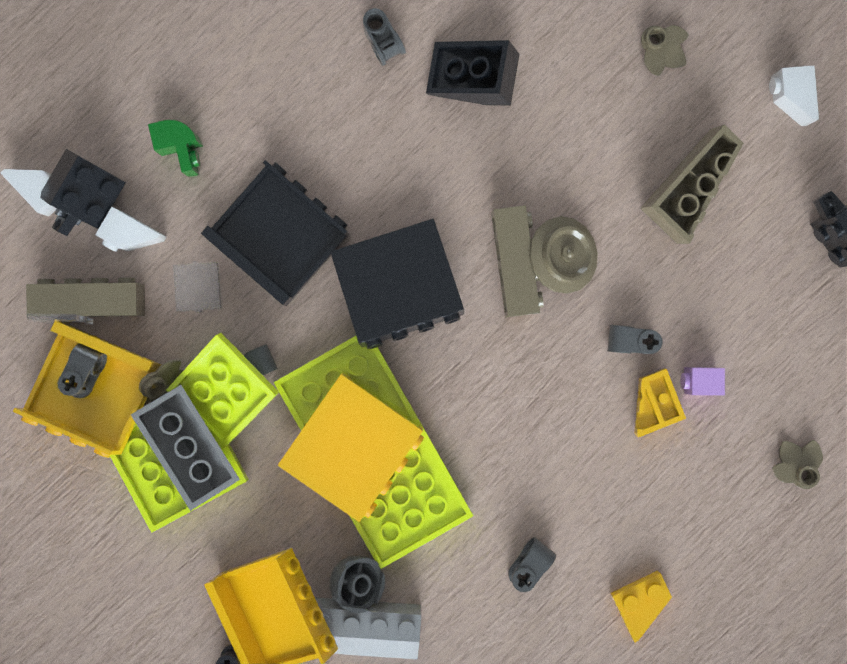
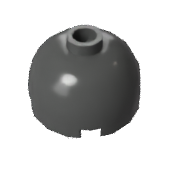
M361 555L348 556L341 560L333 568L330 576L329 587L332 598L342 608L353 613H365L370 610L368 607L373 603L377 604L385 589V575L381 572L378 562Z

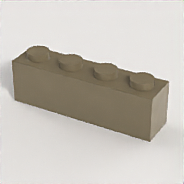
M526 205L494 209L491 215L505 318L540 313V307H543V296L541 291L537 292L536 281H539V279L533 272L529 258L532 240L530 239L529 228L533 227L532 214L527 212Z
M77 278L64 279V284H55V279H37V284H26L27 317L145 316V284L135 283V278H118V283H108V278H91V283H82V280Z

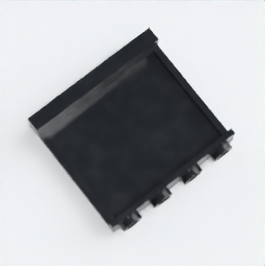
M264 160L263 164L265 167L213 227L207 226L201 234L277 301L287 306L331 256L330 252L336 250L349 236V233L345 230L348 225L337 215L331 218L325 212L327 207L315 197L312 201L305 195L307 189L297 180L291 183L284 177L287 172L279 164L274 162L271 165Z
M434 218L330 252L357 340L362 348L374 349L383 345L382 341L391 338L393 341L402 340L409 336V332L419 330V333L434 329V324L443 321L445 324H451L461 319L460 316L464 315V307Z

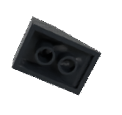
M509 40L435 42L426 94L482 105L511 106L520 54Z

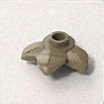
M676 25L666 28L650 26L643 32L641 45L646 50L644 63L652 74L660 76L665 66L668 68H680L686 65L685 54L680 44L688 38L689 34L683 28ZM650 37H655L658 43H651Z
M167 361L155 372L144 376L139 384L140 392L145 397L151 398L152 402L168 393L166 389L183 372V370L179 369L181 361Z
M811 440L801 448L792 442L783 441L779 448L781 463L772 467L775 476L784 483H794L802 489H810L816 486L820 480L818 468L823 462V454L819 444L815 440ZM803 471H806L807 477L803 480L801 475Z

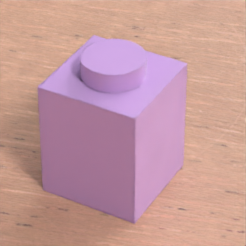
M684 367V373L681 374L680 378L684 394L725 395V368Z

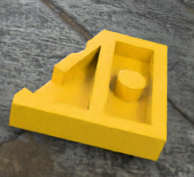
M663 368L639 378L634 431L636 437L639 438L686 419L667 369Z
M658 570L610 593L634 642L639 641L672 598Z

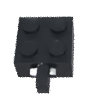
M66 149L43 187L40 198L57 208L55 214L58 216L52 228L68 236L75 224L79 226L82 221L99 229L126 182Z
M830 191L813 201L820 218L810 225L814 229L813 233L816 239L823 243L828 250L830 260L838 265L839 268L846 267L847 205H844Z

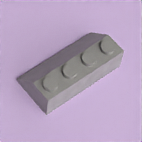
M182 385L131 414L190 511L240 480Z
M315 598L338 647L334 654L418 659L421 605L378 602L368 607L370 610L365 613H353L342 608L334 599Z

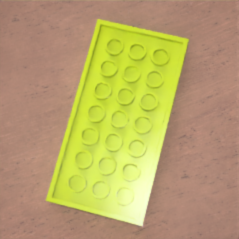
M354 336L280 378L274 384L301 431L342 373L349 376L353 382L416 426L423 428L421 433L424 437L423 441L416 450L411 448L405 456L408 459L407 464L400 473L395 471L389 480L393 483L384 496L382 494L377 496L374 501L377 506L370 517L364 516L358 522L350 516L374 560L378 562V566L382 569L473 517V513L379 348H362L358 343L357 336Z

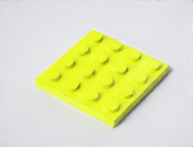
M135 423L122 454L110 455L152 533L191 511ZM230 444L224 449L221 446L220 448L240 480L193 510L249 480Z

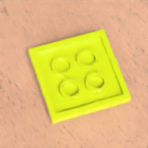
M222 333L217 334L166 389L167 392H170L182 385L216 442L223 449L279 393Z

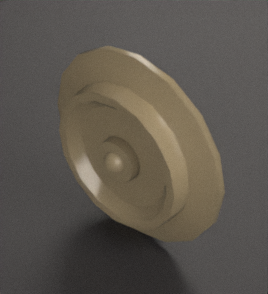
M563 216L549 219L538 227L530 243L529 258L533 272L539 281L553 292L565 294L579 291L591 281L597 268L598 253L594 238L588 229L577 220Z

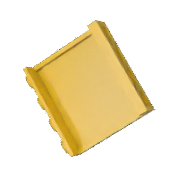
M54 321L50 331L58 335L24 408H14L13 412L21 415L23 422L35 426L38 423L46 426L45 431L56 436L64 434L71 437L69 442L75 445L85 447L87 444L95 448L93 452L100 456L109 458L110 455H121L135 426V421L131 414L141 409L147 399L139 390L140 381L147 374L155 372L162 364L71 325ZM79 343L107 355V362L103 371L100 373L92 392L85 398L64 395L58 389L57 384L72 349Z
M342 373L277 466L360 522L364 516L369 518L375 510L377 504L374 501L379 494L384 496L393 483L389 479L394 472L400 473L408 462L405 456L410 449L416 450L424 439L421 435L423 428L416 426L353 382L349 376Z
M292 548L221 572L204 584L240 664H299L314 659H319L320 663L324 664L338 650L335 639L330 632L323 613L313 595L311 586L308 584L299 560L296 558Z

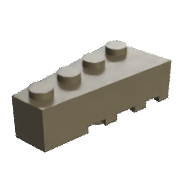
M725 124L710 129L640 209L677 244H690L697 225L702 222L706 215L705 210L711 199L715 198L720 189L718 188L724 175H727L744 143Z

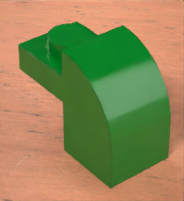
M163 120L148 124L154 151L161 156L177 153L181 172L188 177L199 175L197 167L200 166V159L197 151L193 149L203 147V144L197 134L187 125L176 120Z

